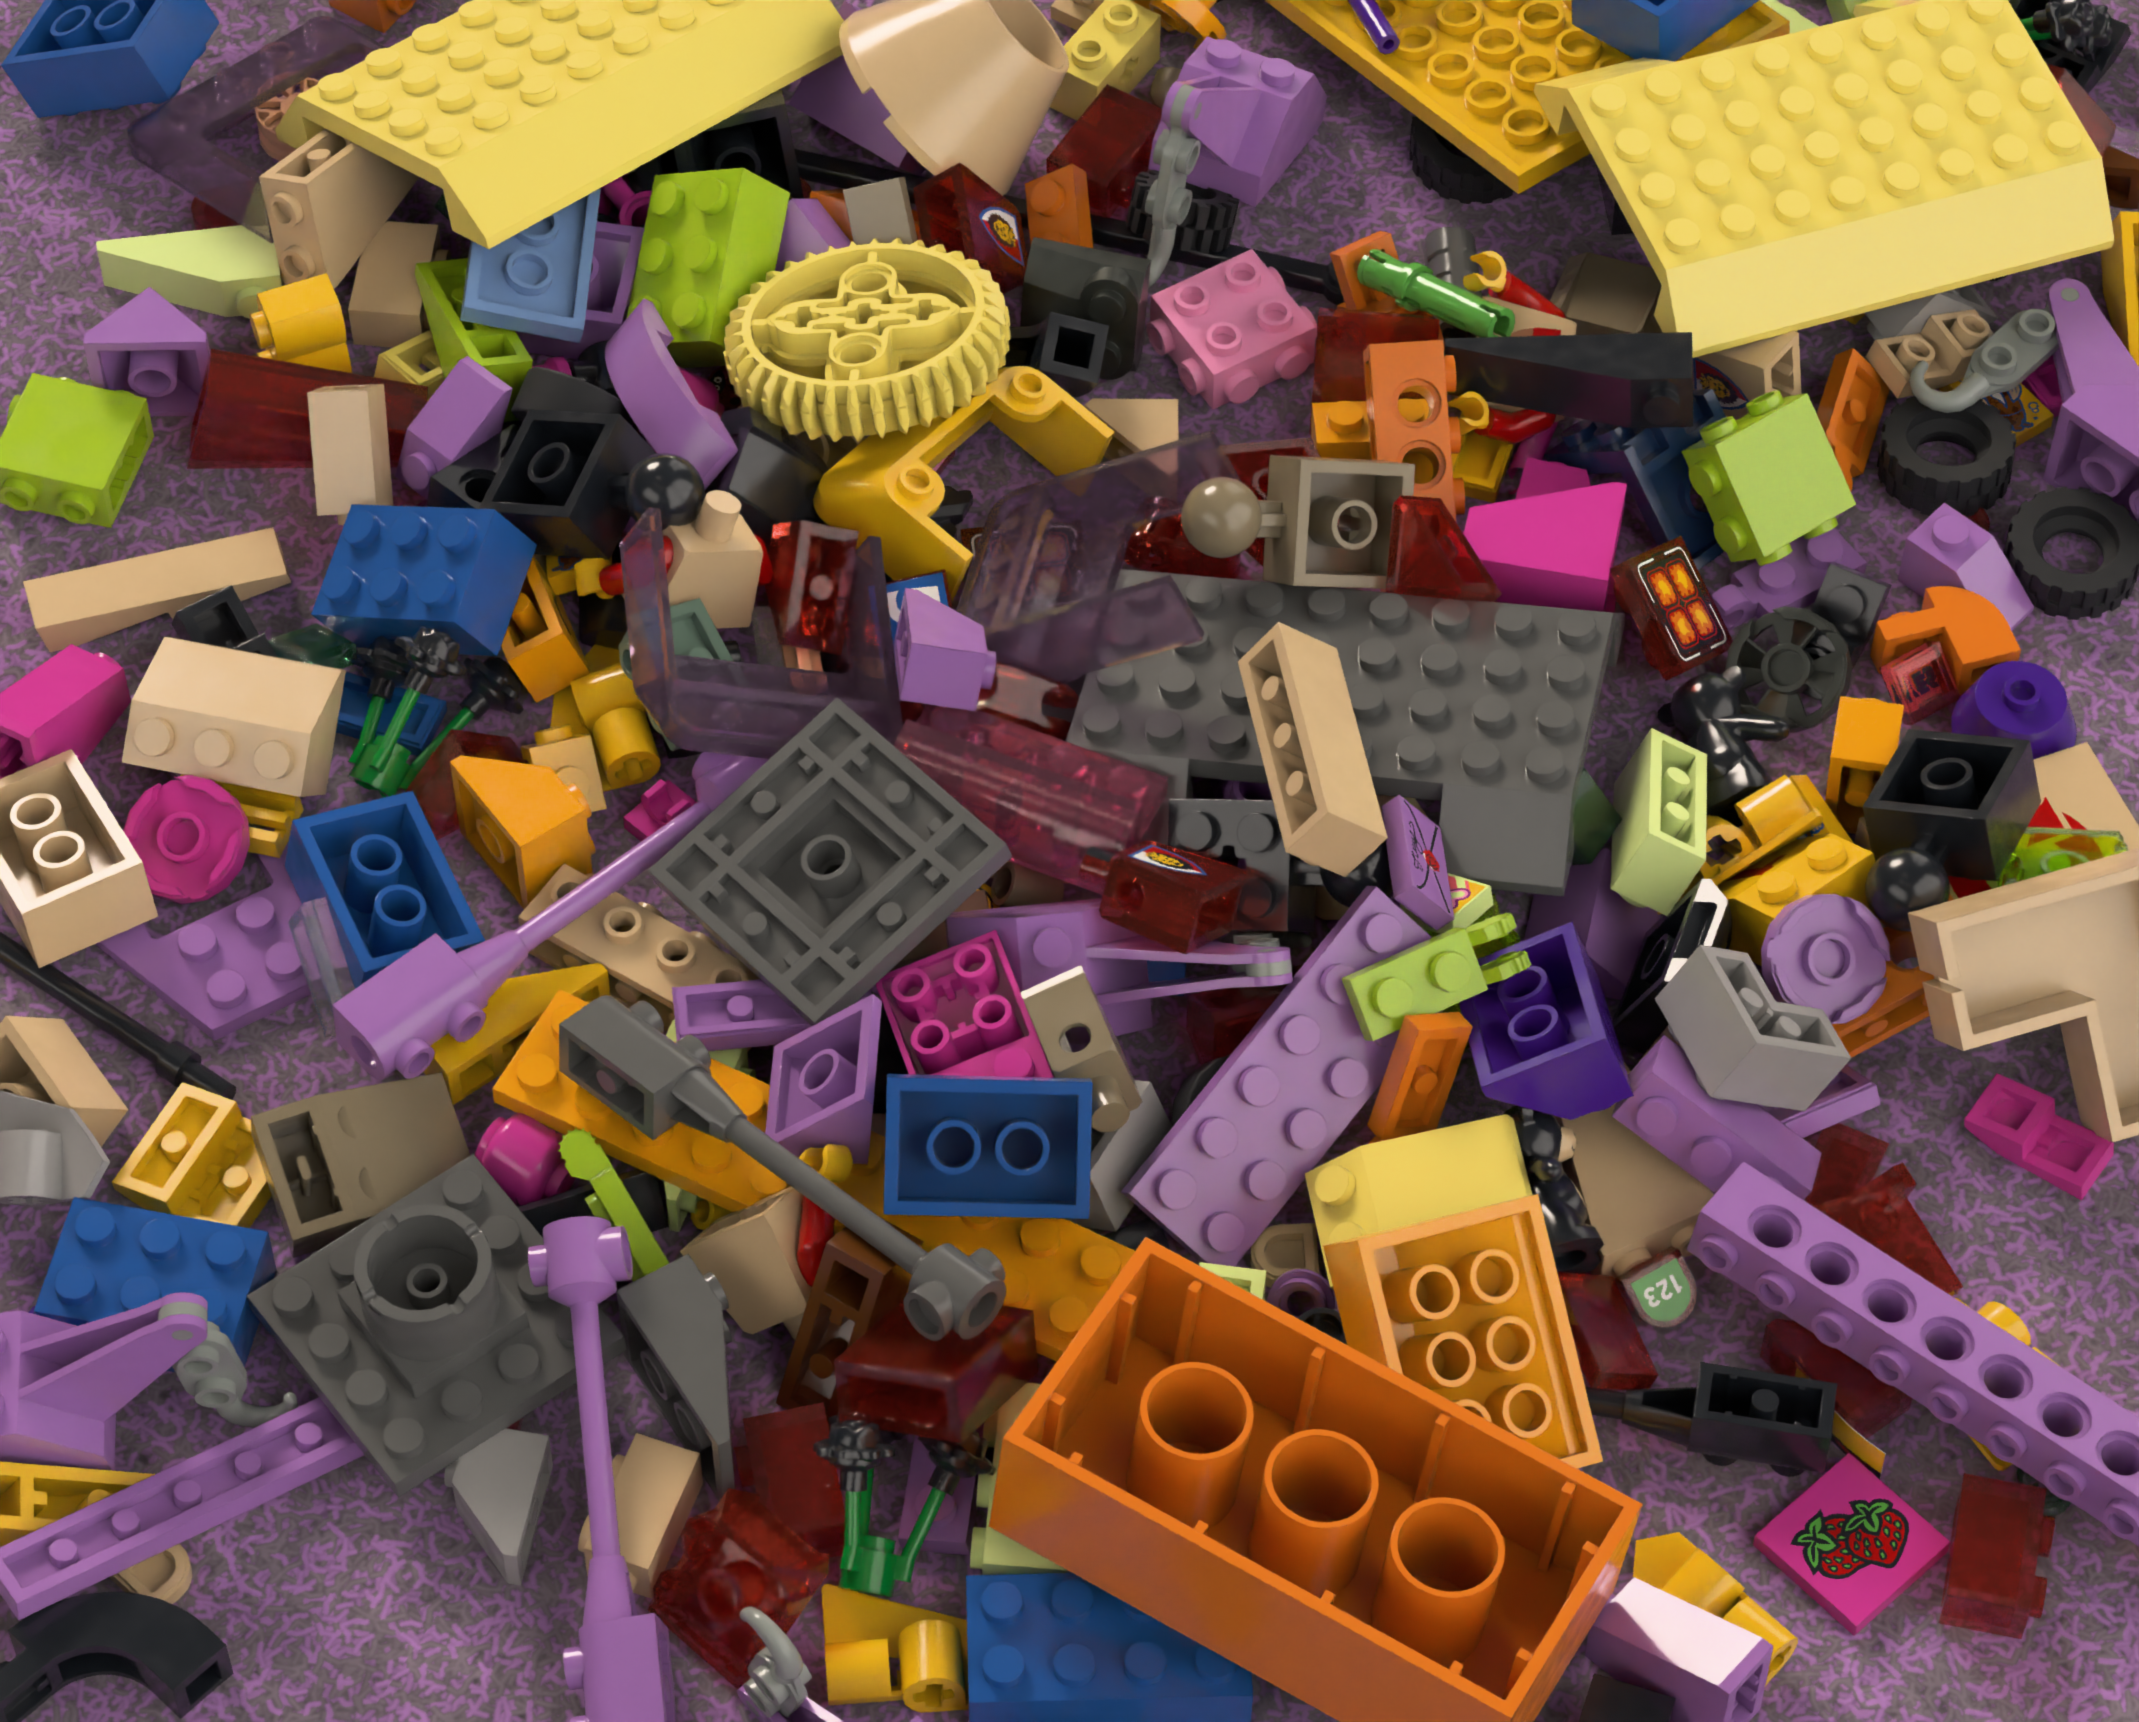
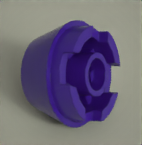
M2008 661L1988 669L1961 695L1954 706L1951 716L1952 733L2030 740L2033 760L2073 747L2076 743V722L2063 685L2050 671L2030 662Z

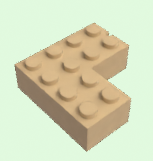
M2139 848L1908 912L1919 969L1934 975L1935 978L1922 982L1935 1040L1966 1051L2060 1024L2080 1121L2083 1127L2094 1131L2097 1136L2111 1142L2139 1135Z

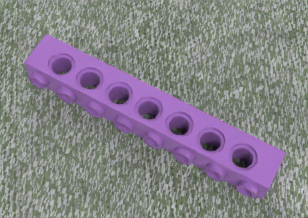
M1744 1161L1700 1211L1687 1251L1698 1257L1709 1269L1724 1274L1756 1295L1767 1307L1782 1312L1814 1333L1825 1345L1837 1348L1869 1369L1883 1383L1895 1386L1927 1407L1939 1420L1956 1426L1986 1446L1997 1458L2017 1466L2044 1484L2058 1498L2070 1501L2105 1524L2116 1536L2129 1540L2139 1547V1417Z

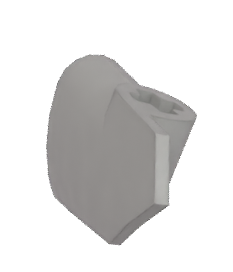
M0 1090V1203L25 1206L46 1205L72 1201L74 1197L91 1198L109 1166L110 1160L76 1111Z

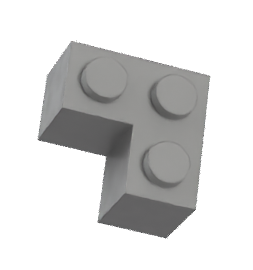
M1699 945L1655 998L1668 1022L1671 1036L1681 1045L1696 1071L1698 1084L1710 1097L1716 1099L1806 1111L1851 1059L1823 1009L1776 1002L1749 954L1745 952Z

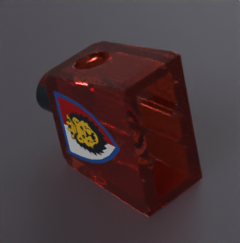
M960 162L913 188L921 240H923L926 248L943 244L947 253L962 251L965 260H978L980 269L990 271L992 280L999 283L1000 292L1003 294L1018 286H1023L1029 252L1026 251L1021 217L1016 206Z
M1145 840L1116 854L1096 846L1090 847L1082 860L1078 879L1082 884L1104 891L1099 907V915L1103 919L1175 951L1188 954L1231 932L1247 870L1159 842Z

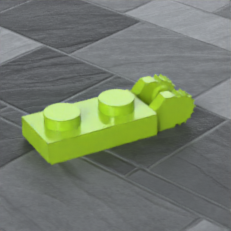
M1512 913L1499 914L1467 928L1455 927L1343 977L1342 982L1364 1039L1375 1041L1399 1030L1405 1015L1437 1013L1488 990V984L1505 980L1529 968L1531 962L1525 950L1508 952L1499 956L1497 960L1479 966L1472 947L1502 938L1513 929H1516L1517 925Z
M575 1127L573 1131L568 1130L566 1135H562L563 1140L558 1143L560 1144L558 1152H561V1159L566 1160L565 1167L570 1176L588 1180L593 1186L595 1193L585 1198L593 1215L610 1221L611 1227L622 1225L625 1227L632 1255V1281L634 1282L669 1264L668 1259L600 1143H595L596 1137H592L591 1131L586 1132L584 1128L578 1130Z

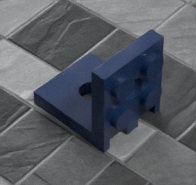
M1713 389L1693 390V427L1627 428L1582 420L1565 429L1561 433L1563 441L1544 454L1548 462L1557 461L1568 466L1586 469L1588 474L1621 473L1659 550L1666 551L1675 546L1682 547L1695 573L1725 552L1715 538L1714 523L1706 505L1704 504L1698 511L1691 502L1690 489L1692 484L1689 479V467L1682 453L1684 449L1702 440L1699 432L1702 428L1726 417ZM1679 550V551H1676V552L1671 553V554H1669V555H1667V556H1665V557H1666V559H1667V558H1669V557H1671V556H1673V555H1675V554H1677V553H1680V554H1681V551H1680V550Z

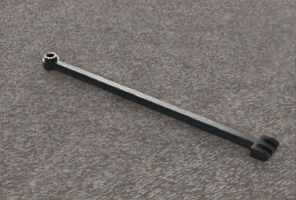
M794 149L799 176L802 180L849 189L905 177L911 204L979 218L978 216L988 207H999L1016 216L1017 227L1029 229L1026 199L1004 195L994 203L991 199L993 196L988 195L981 202H977L954 191L940 180ZM1090 213L1093 244L1148 256L1150 241L1143 239V234H1135L1130 231L1131 227H1127L1126 221ZM1229 244L1227 249L1223 248L1219 252L1209 249V253H1200L1195 248H1191L1190 252L1182 251L1179 246L1174 245L1169 260L1209 269L1250 250V248ZM1253 249L1267 268L1271 266L1279 272L1285 286L1323 294L1328 301L1335 305L1345 302L1332 262L1328 265Z

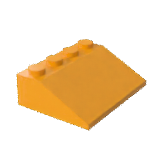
M1538 1194L1323 1246L1348 1346L1577 1469L1603 1462Z

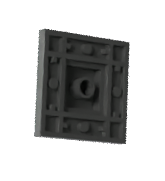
M837 697L655 863L648 872L663 891L813 1026L855 1004L1013 856L1002 839Z
M474 1154L247 1295L251 1311L398 1498L458 1460L459 1457L577 1383L570 1308L551 1300L548 1297L547 1286L534 1287L530 1276L528 1248L544 1245L543 1237ZM598 1305L603 1365L625 1352L627 1348L624 1335Z

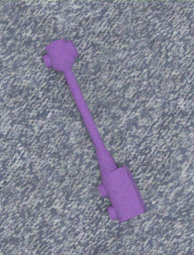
M726 740L710 745L698 757L692 769V778L696 781L697 803L514 931L509 930L458 953L437 933L433 934L332 1005L337 1043L365 1071L378 1080H383L396 1070L407 1079L420 1075L434 1058L435 1052L431 1047L432 1044L448 1033L456 1041L464 1042L472 1038L482 1028L486 1020V1014L482 1009L487 1006L488 999L523 963L531 950L658 862L763 766L770 757L761 748L750 743L739 750Z
M593 1216L564 1218L544 1226L542 1229L544 1245L528 1248V1264L534 1287L547 1286L548 1297L569 1307L571 1312L593 1558L589 1561L583 1625L578 1630L579 1646L565 1648L563 1652L564 1672L568 1688L570 1690L583 1688L585 1715L571 1717L570 1722H677L668 1627L655 1613L638 1615L629 1571L624 1556H621L598 1304L617 1291L616 1282L632 1279L633 1266L630 1243L623 1225L611 1227V1223L607 1219Z

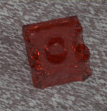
M728 1488L714 1509L687 1520L680 1535L684 1554L675 1567L660 1573L653 1587L654 1598L649 1603L647 1610L650 1613H655L670 1631L736 1689H739L751 1679L747 1667L754 1656L766 1647L756 1631L747 1622L741 1620V1610L750 1606L761 1610L787 1634L828 1575L830 1554L820 1553L759 1501L760 1494Z

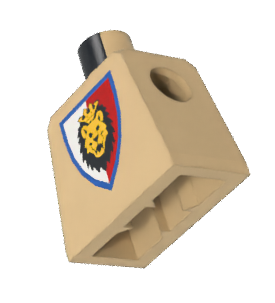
M1791 331L1779 336L1693 358V390L1713 389L1726 417L1734 416L1735 421L1749 413L1746 407L1748 402L1774 390H1780L1783 397L1802 394L1799 333Z

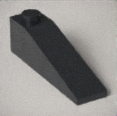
M1692 332L1445 338V355H1453L1456 365V391L1448 392L1449 395L1460 396L1466 392L1473 391L1480 394L1487 402L1627 428L1693 427Z

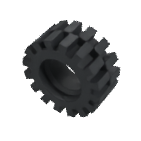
M1149 170V174L1141 172L1136 176L1126 220L1127 227H1131L1130 231L1135 234H1143V239L1148 241L1151 239L1153 223L1152 215L1145 212V203L1152 184L1158 179L1159 171ZM1186 182L1185 189L1192 191V202L1183 223L1177 224L1174 245L1179 246L1182 251L1190 252L1191 248H1195L1200 253H1209V249L1215 252L1222 251L1223 248L1227 249L1230 244L1240 199L1233 198L1231 194L1210 187L1204 189Z

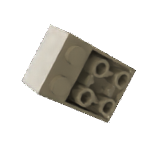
M442 1072L315 1095L251 1116V1135L293 1258L322 1249L470 1156Z

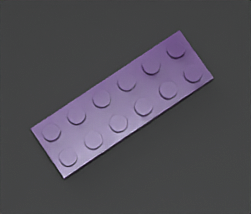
M1366 886L1295 974L1293 982L1287 984L1122 1189L1121 1193L1199 1262L1235 1267L1304 1181L1305 1173L1311 1171L1382 1083L1400 1029L1375 1041L1365 1040L1342 978L1432 937L1377 886Z

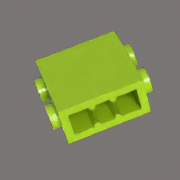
M32 373L22 395H15L10 403L7 425L0 438V503L19 511L32 510L63 517L76 524L90 523L112 528L154 438L147 398L135 396L124 390L113 391L81 384L66 377L54 378Z
M1774 390L1763 394L1746 404L1748 414L1736 421L1734 416H1729L1705 426L1699 431L1702 440L1682 451L1689 467L1690 482L1696 492L1702 496L1714 523L1715 538L1720 547L1726 551L1730 562L1756 559L1758 565L1763 566L1780 560L1793 551L1790 546L1792 541L1801 536L1804 539L1814 538L1832 530L1838 525L1835 516L1856 505L1808 393L1783 397L1780 390Z

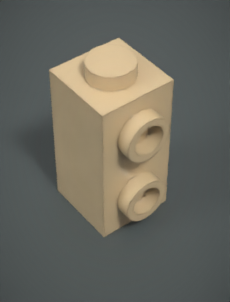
M384 384L325 386L307 392L317 516L337 515L338 525H344L352 504L393 506Z
M635 1433L626 1455L617 1454L612 1461L621 1556H624L633 1593L652 1599L701 1489L703 1479L700 1453ZM589 1515L583 1524L578 1541V1550L583 1552L585 1556L587 1577L589 1561L593 1558Z

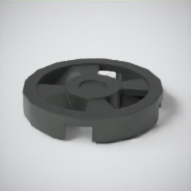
M1787 606L1772 609L1774 612L1764 614L1758 620H1751L1741 627L1729 647L1725 671L1729 667L1738 666L1746 674L1747 680L1738 692L1743 714L1778 717L1789 724V732L1791 733L1817 727L1837 711L1840 696L1845 697L1849 691L1853 666L1848 644L1832 623L1809 609ZM1773 626L1780 644L1773 646L1766 652L1753 641L1763 631ZM1820 630L1831 641L1835 651L1813 660L1810 654L1803 649ZM1765 682L1770 688L1755 706L1745 689ZM1810 687L1822 696L1823 699L1821 700L1822 706L1815 712L1807 715L1800 693Z

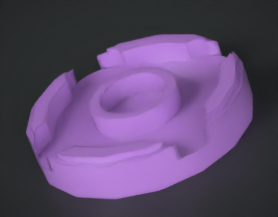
M1837 894L1806 895L1784 906L1769 924L1761 948L1762 975L1776 1002L1823 1009L1831 1024L1847 1023L1867 1013L1882 995L1887 978H1883L1886 971V961H1890L1889 942L1880 921L1863 903Z

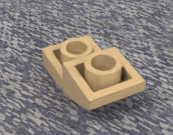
M1975 309L1932 315L1920 333L1876 339L1865 357L1898 399L1913 396L1909 384L1910 374L1915 365L1922 360L1928 363V370L1924 374V381L1931 389L1935 390L1963 379L1973 352L1994 333L1990 329L1989 324Z

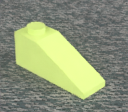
M269 222L96 241L104 286L135 294H140L148 287H151L170 303L224 317L243 316L250 319V314L259 312L257 293L284 286Z

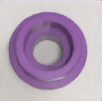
M1294 1269L1283 1273L1275 1280L1267 1297L1268 1303L1296 1318H1299L1304 1313L1296 1310L1291 1304L1290 1295L1296 1291L1308 1293L1313 1299V1308L1335 1309L1334 1293L1327 1280L1320 1274L1308 1269Z

